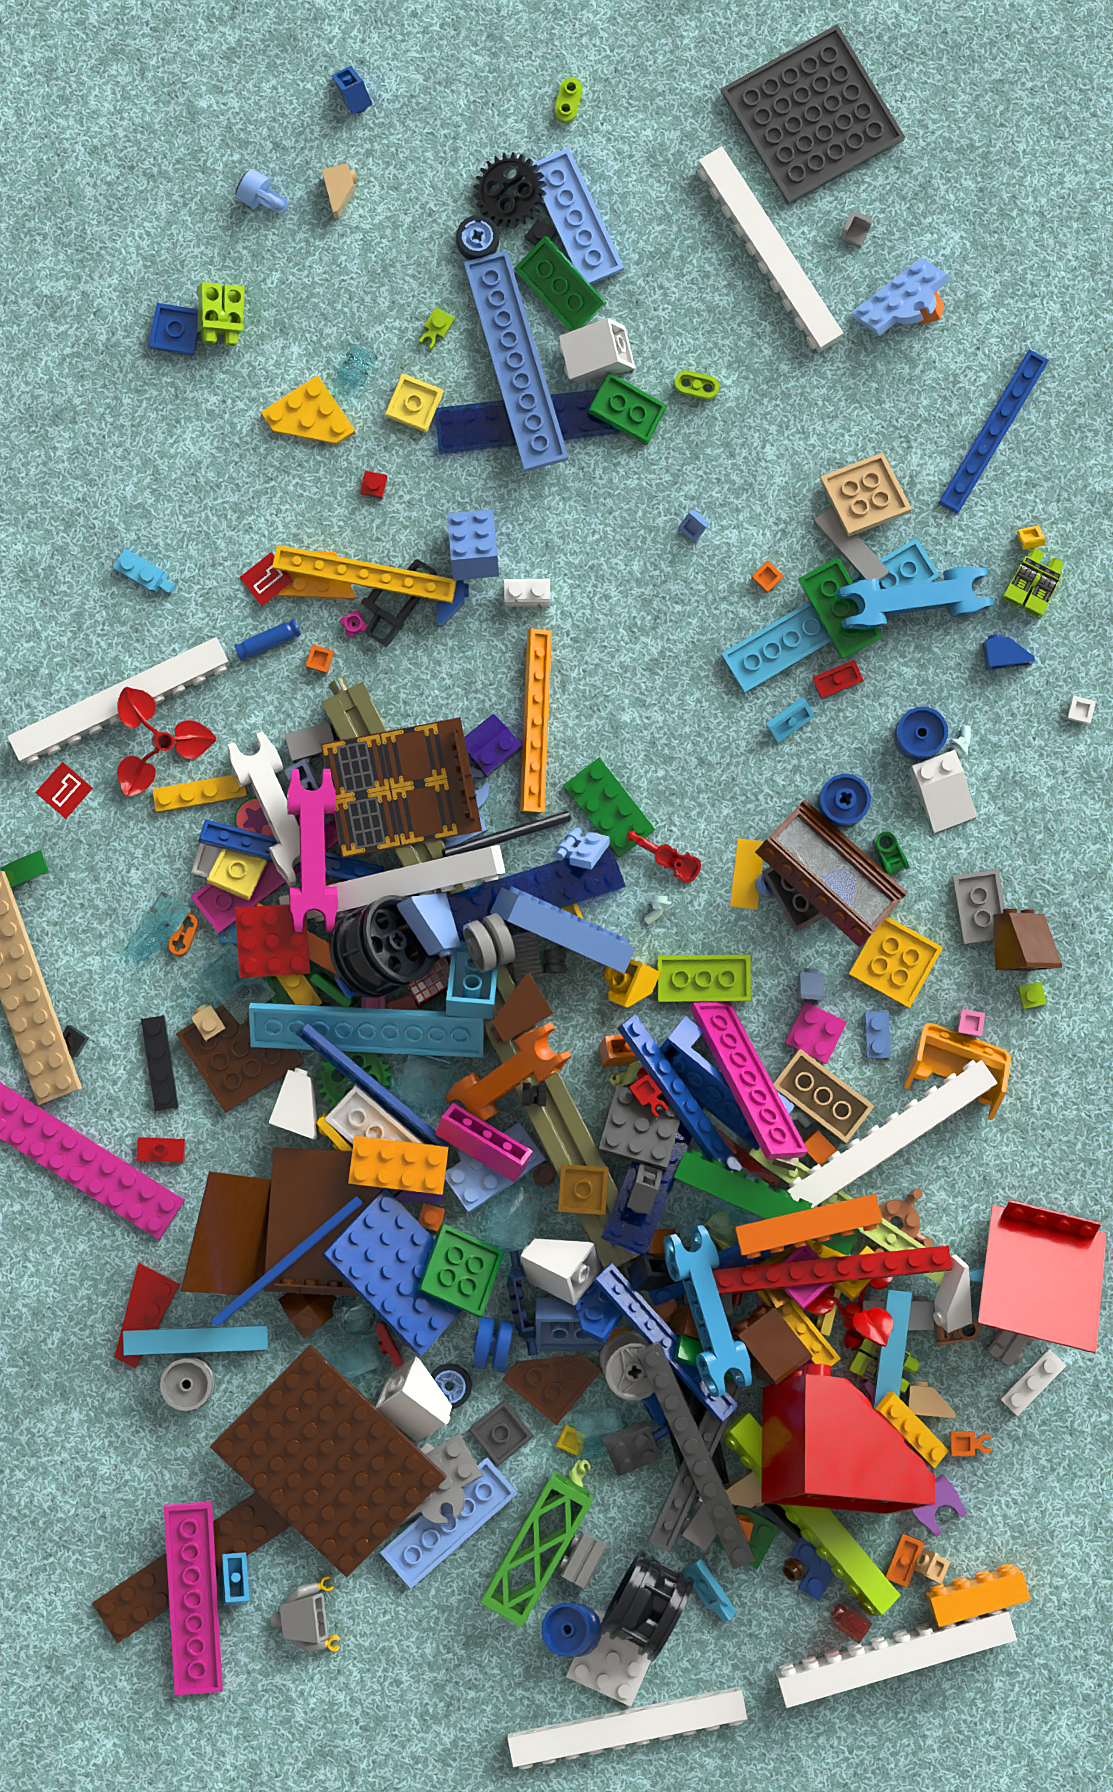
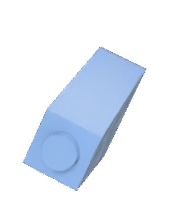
M446 893L414 896L397 904L399 911L429 956L439 954L440 958L447 957L453 954L452 950L461 947Z

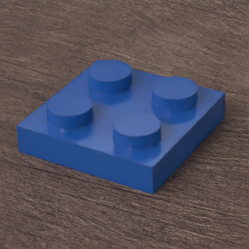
M157 303L149 348L195 356L199 334L198 309Z

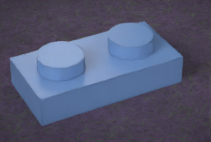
M889 1011L865 1012L866 1058H891Z

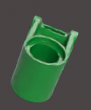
M886 831L875 837L873 841L874 849L880 859L883 870L890 877L892 873L903 868L906 870L910 868L907 858L894 834ZM883 836L890 840V847L888 849L880 846L879 841ZM894 862H899L898 864L890 866Z

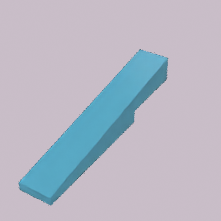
M886 1289L884 1310L893 1318V1329L887 1346L879 1345L873 1400L874 1410L889 1391L894 1392L898 1397L900 1395L912 1292Z
M265 1324L123 1331L124 1355L268 1350L267 1326Z

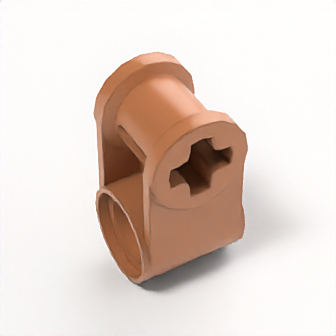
M972 1320L974 1331L969 1336L962 1333V1327L950 1333L945 1330L944 1335V1329L934 1321L937 1334L936 1346L974 1340L980 1333L979 1325L976 1321Z

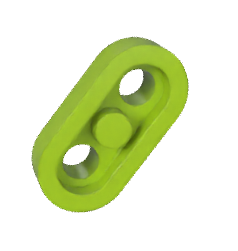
M567 78L561 83L555 105V117L561 123H570L577 116L583 88L581 82L576 78ZM569 86H574L575 90L569 91L567 88ZM568 107L570 110L568 112H563L562 108Z
M683 370L675 377L674 386L680 394L703 400H712L718 395L719 382L712 376ZM687 380L690 385L684 387L681 384L682 381ZM705 386H710L712 388V391L705 392L703 388Z

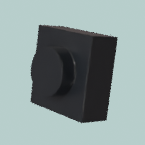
M537 219L525 235V239L536 246L544 236L552 240L556 235V230L540 219Z
M67 1025L62 1033L69 1054L72 1057H78L89 1037L72 1025Z

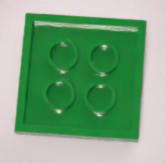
M441 1224L417 1290L473 1316L482 1317L505 1251L446 1224Z

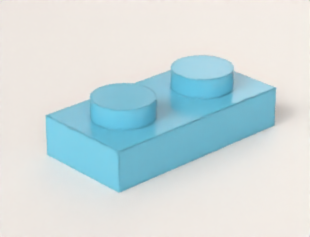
M802 697L768 721L766 726L773 739L780 743L815 716L808 702Z

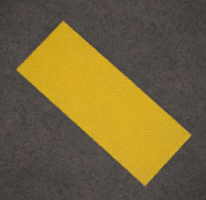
M738 838L731 907L758 909L759 893L755 882L757 877L762 874L763 859L755 851L764 841Z

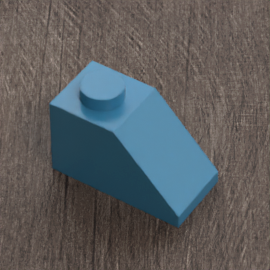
M246 1552L222 1554L220 1579L222 1607L246 1605L250 1601Z

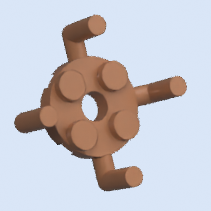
M920 1189L911 1190L905 1201L890 1200L879 1206L883 1219L890 1223L892 1217H900L902 1220L901 1231L926 1248L933 1246L932 1239L926 1238L918 1232L920 1217L913 1205L923 1195ZM878 1243L873 1249L875 1253L884 1252L885 1250Z

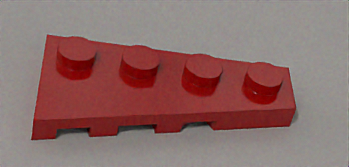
M140 1262L138 1263L114 1358L133 1368L137 1367L143 1355H124L123 1331L157 1329L181 1284Z

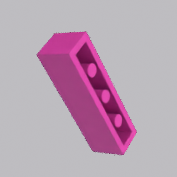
M454 1103L442 1116L435 1135L514 1183L526 1169L533 1152Z

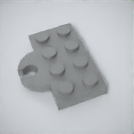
M461 1434L425 1454L447 1477L401 1524H404L420 1513L433 1523L448 1524V1518L444 1517L441 1512L445 1504L452 1505L455 1518L461 1515L466 1500L463 1488L483 1477Z

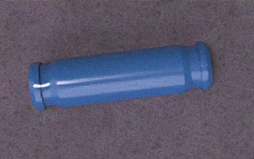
M291 619L290 622L282 623L250 637L240 644H235L234 648L240 661H244L245 658H251L292 640L295 636L299 637L301 632L295 619Z

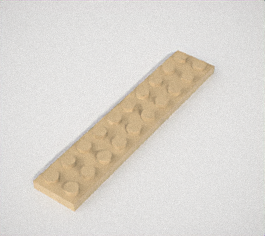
M1 871L0 999L37 1104L42 1105L80 1090L82 1086L69 1054L6 872Z

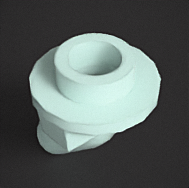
M962 726L961 737L950 740V750H955L958 757L965 758L968 755V745L971 740L970 726Z
M654 895V899H649L654 910L644 918L648 925L658 919L663 914V911L672 904L671 901H667L668 896Z
M795 1106L789 1113L792 1121L798 1119L804 1127H808L812 1122L803 1111Z

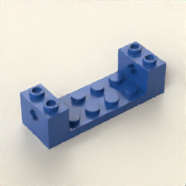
M685 1016L662 1044L660 1050L694 1099L758 1151L760 1146L723 1074L691 1048L703 1032L700 1027ZM777 1091L789 1114L795 1105Z

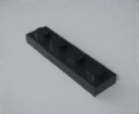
M165 1016L141 1019L155 1111L177 1108L179 1103Z

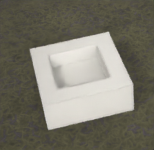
M1073 696L1067 719L1089 725L1096 701Z

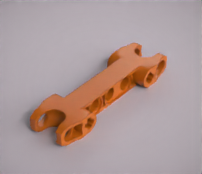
M552 1022L517 1038L515 1043L520 1052L480 1080L476 1072L457 1082L445 1096V1100L447 1103L454 1100L461 1101L469 1113L486 1122L499 1114L494 1104L495 1101L533 1074L538 1082L551 1077L563 1068L564 1064L571 1058V1054L568 1050L556 1054L549 1048L548 1036L554 1031L555 1027Z

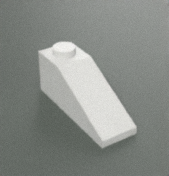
M956 1254L951 1256L952 1270L945 1272L934 1301V1320L938 1326H941L948 1333L972 1323L969 1266Z

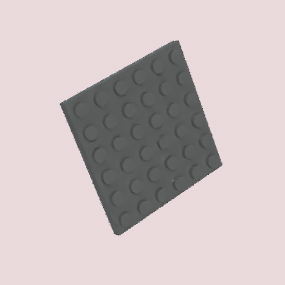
M838 24L722 87L720 91L788 205L905 140V135Z

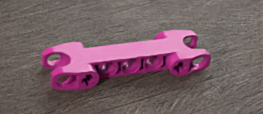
M291 769L290 784L287 792L288 815H299L301 887H289V911L292 916L294 933L302 932L303 916L311 910L319 911L324 916L326 932H332L335 925L338 909L337 887H326L324 814H335L336 809L335 789L330 769H323L321 787L314 791H309L302 787L299 769Z

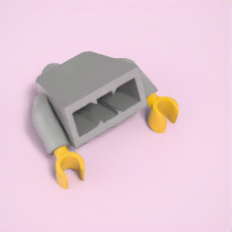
M329 1576L323 1577L319 1583L315 1581L299 1586L287 1596V1602L280 1605V1613H273L271 1616L272 1627H282L284 1639L291 1640L294 1645L304 1651L325 1650L326 1647L333 1652L340 1649V1646L330 1645L331 1641L340 1640V1637L335 1634L328 1637L323 1592L319 1593L321 1589L330 1591L334 1588V1586L329 1588L323 1586V1582L326 1579H331Z

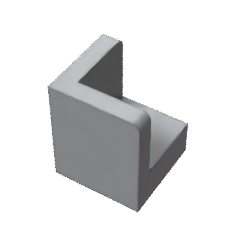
M853 210L842 231L841 239L861 248L873 220Z

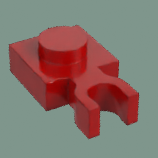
M649 1074L629 1087L642 1107L646 1104L651 1106V1112L655 1118L659 1116L655 1111L656 1106L660 1105L665 1111L668 1110V1106L657 1098V1096L662 1094V1091Z

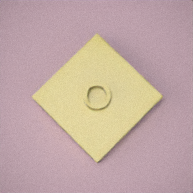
M401 374L386 410L385 417L427 433L444 390Z
M222 849L207 878V883L249 901L268 861Z

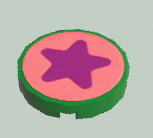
M257 797L248 798L240 804L235 813V827L267 836L273 834Z

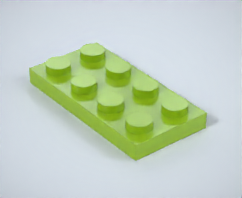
M750 955L657 956L658 971L661 972L658 978V1002L751 1001Z

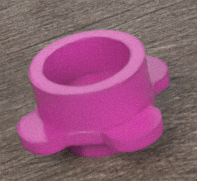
M354 611L353 614L341 618V625L345 626L348 637L352 638L360 631L365 632L367 624L362 621V614L359 611Z

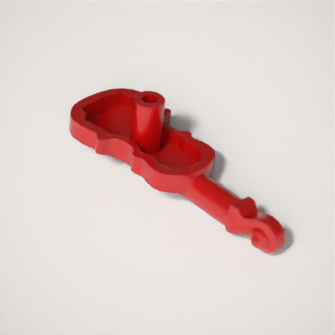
M630 831L626 835L628 841H634L640 847L653 853L654 860L658 865L664 866L665 869L671 868L674 871L673 876L678 877L684 883L692 882L699 874L701 861L697 857L690 855L689 852L679 854L676 848H672L666 843L657 846L649 840L637 836L635 831Z

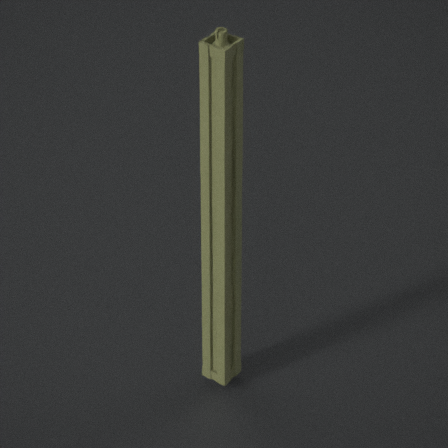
M338 678L336 683L340 689L339 691L334 681L327 685L333 697L320 704L338 740L386 732L362 682L348 689L344 678ZM441 839L396 847L393 850L403 868L443 858L442 849L445 847ZM460 883L455 885V890L441 892V888L433 890L434 894L446 893L459 940L465 942L463 926L476 920L482 924V920L466 888ZM452 955L447 956L448 959H449V961H450V963H451V956H452ZM498 964L493 1019L516 989L505 966ZM484 1019V1030L501 1064H503L520 1052L515 1043L517 1038L505 1045L502 1040L497 1042L491 1031V1028L494 1027L492 1024L493 1019ZM556 1072L542 1082H538L534 1074L523 1081L532 1085L547 1083L546 1107L531 1104L530 1106H523L559 1180L561 1164L606 1167L559 1073ZM523 1082L514 1088L521 1104ZM608 1172L606 1214L577 1213L591 1243L594 1244L604 1269L611 1263L615 1267L620 1266L624 1277L628 1280L630 1277L627 1269L637 1261L635 1257L647 1252L648 1249Z

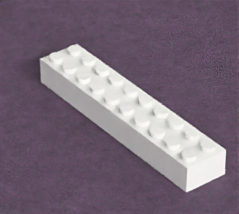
M1003 1608L941 1627L937 1624L929 1625V1623H923L915 1626L916 1630L907 1632L906 1629L893 1633V1637L884 1639V1636L870 1639V1643L861 1646V1643H855L847 1646L848 1650L838 1652V1650L828 1651L824 1653L825 1657L816 1659L815 1656L802 1659V1663L793 1666V1663L781 1665L779 1670L775 1671L785 1706L789 1708L1016 1641L1017 1638L1009 1612Z

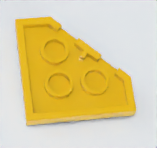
M318 375L261 411L262 416L272 431L278 434H288L337 445L356 433Z

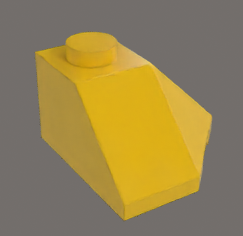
M632 959L625 973L606 966L603 974L605 981L609 984V1001L627 1008L652 994L661 972Z

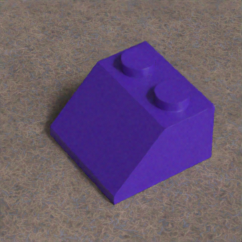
M494 714L464 737L468 756L486 778L522 750L521 743Z

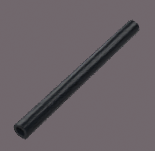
M564 811L443 848L442 856L444 858L490 847L570 822V814L568 811Z

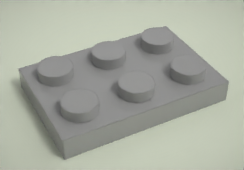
M999 869L952 876L963 945L994 940L993 915L1001 914L1003 909H1005Z

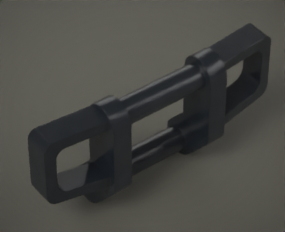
M418 559L414 560L407 569L416 571L417 568H423L430 575L437 576V572ZM373 588L368 597H364L361 601L364 607L375 614L365 633L374 641L387 647L398 632L402 630L405 625L404 621L421 597L411 596L397 617H394L375 604L383 590ZM380 619L394 626L384 639L373 634Z

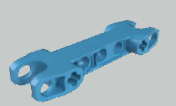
M965 566L943 571L944 581L880 589L878 579H867L839 588L835 591L837 598H850L858 606L857 616H851L841 621L842 627L859 630L874 629L887 625L886 615L950 607L952 617L968 616L974 612L990 608L994 605L993 598H980L972 590V582L988 575L987 568Z
M700 1225L691 1228L692 1246L689 1252L684 1249L680 1238L676 1234L664 1237L665 1262L672 1280L675 1282L682 1280L704 1351L696 1356L700 1377L704 1381L712 1397H719L725 1395L724 1374L727 1370L731 1372L735 1383L739 1387L751 1385L752 1376L746 1346L741 1340L733 1341L712 1273V1270L719 1266L716 1247L706 1228Z

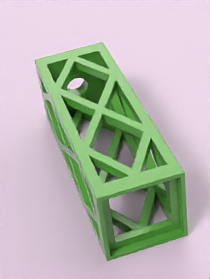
M552 1470L487 1585L480 1603L522 1627L591 1506L594 1493ZM551 1489L558 1491L557 1494L546 1499ZM571 1500L580 1504L573 1519ZM565 1502L566 1525L541 1539L540 1515ZM533 1523L534 1543L516 1553ZM559 1543L542 1572L541 1552ZM534 1557L535 1580L510 1593V1570ZM501 1578H503V1594L495 1590ZM528 1598L524 1606L518 1604L522 1600Z

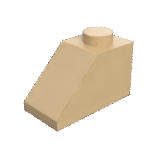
M348 163L322 169L334 219L340 218L355 193L354 184L358 183L355 170L350 171Z
M914 1380V1384H909L906 1406L915 1415L956 1418V1413L934 1387L928 1386V1381Z
M752 1470L725 1487L731 1504L749 1508L753 1506L758 1508L765 1504L761 1503V1485L756 1481V1475Z

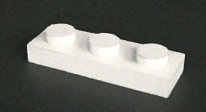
M1047 1349L1008 1389L1000 1400L1016 1416H1019L1066 1365L1050 1349Z

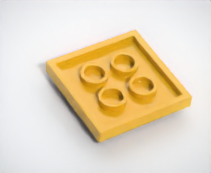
M887 916L867 939L848 975L903 1006L910 1008L943 947Z

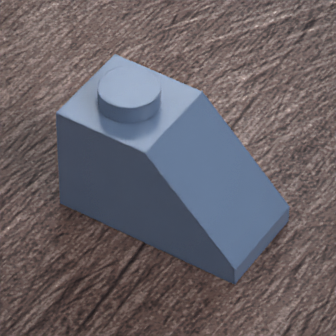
M804 968V972L798 973L797 1001L820 1003L824 1000V974L818 973V969Z

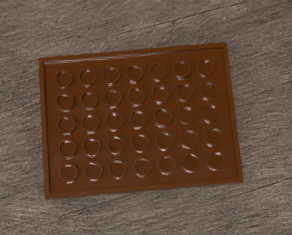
M311 1344L210 1445V1448L346 1578L447 1477L439 1467Z

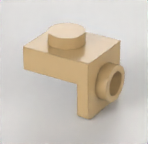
M204 1004L194 1010L195 1015L191 1019L204 1039L208 1041L227 1028L214 1010L215 1008L212 1005L207 1007Z
M923 1549L922 1554L917 1559L914 1571L941 1584L950 1562L933 1551Z

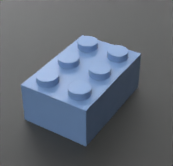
M493 509L447 514L453 581L499 576Z

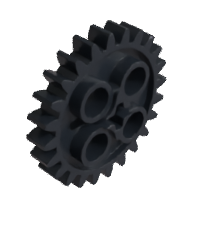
M512 152L510 158H508L506 153H503L502 160L494 156L495 163L492 164L487 161L486 163L489 168L487 170L480 168L483 176H476V179L480 182V184L474 185V188L479 191L474 194V197L480 200L476 203V206L483 208L480 212L483 216L488 215L487 218L492 221L495 219L497 226L503 221V225L506 228L509 227L510 222L516 228L519 220L525 225V217L528 216L533 220L532 212H540L536 207L537 204H544L540 196H545L547 193L541 188L547 184L544 181H539L544 177V174L538 172L540 168L537 164L533 165L532 159L529 158L525 161L523 154L518 159L514 152ZM511 170H516V175L512 179H508V173ZM498 184V191L494 194H491L490 190L492 186ZM509 187H511L513 190V192L510 194L507 190ZM530 187L529 193L526 196H521L522 189ZM511 201L513 203L512 208L504 211V205Z

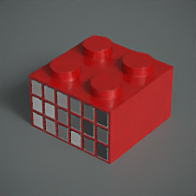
M437 955L431 971L422 979L407 985L420 1007L448 990L450 965L445 957L440 958Z

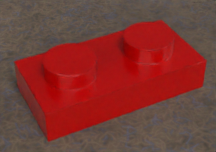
M855 660L812 677L820 699L864 681Z

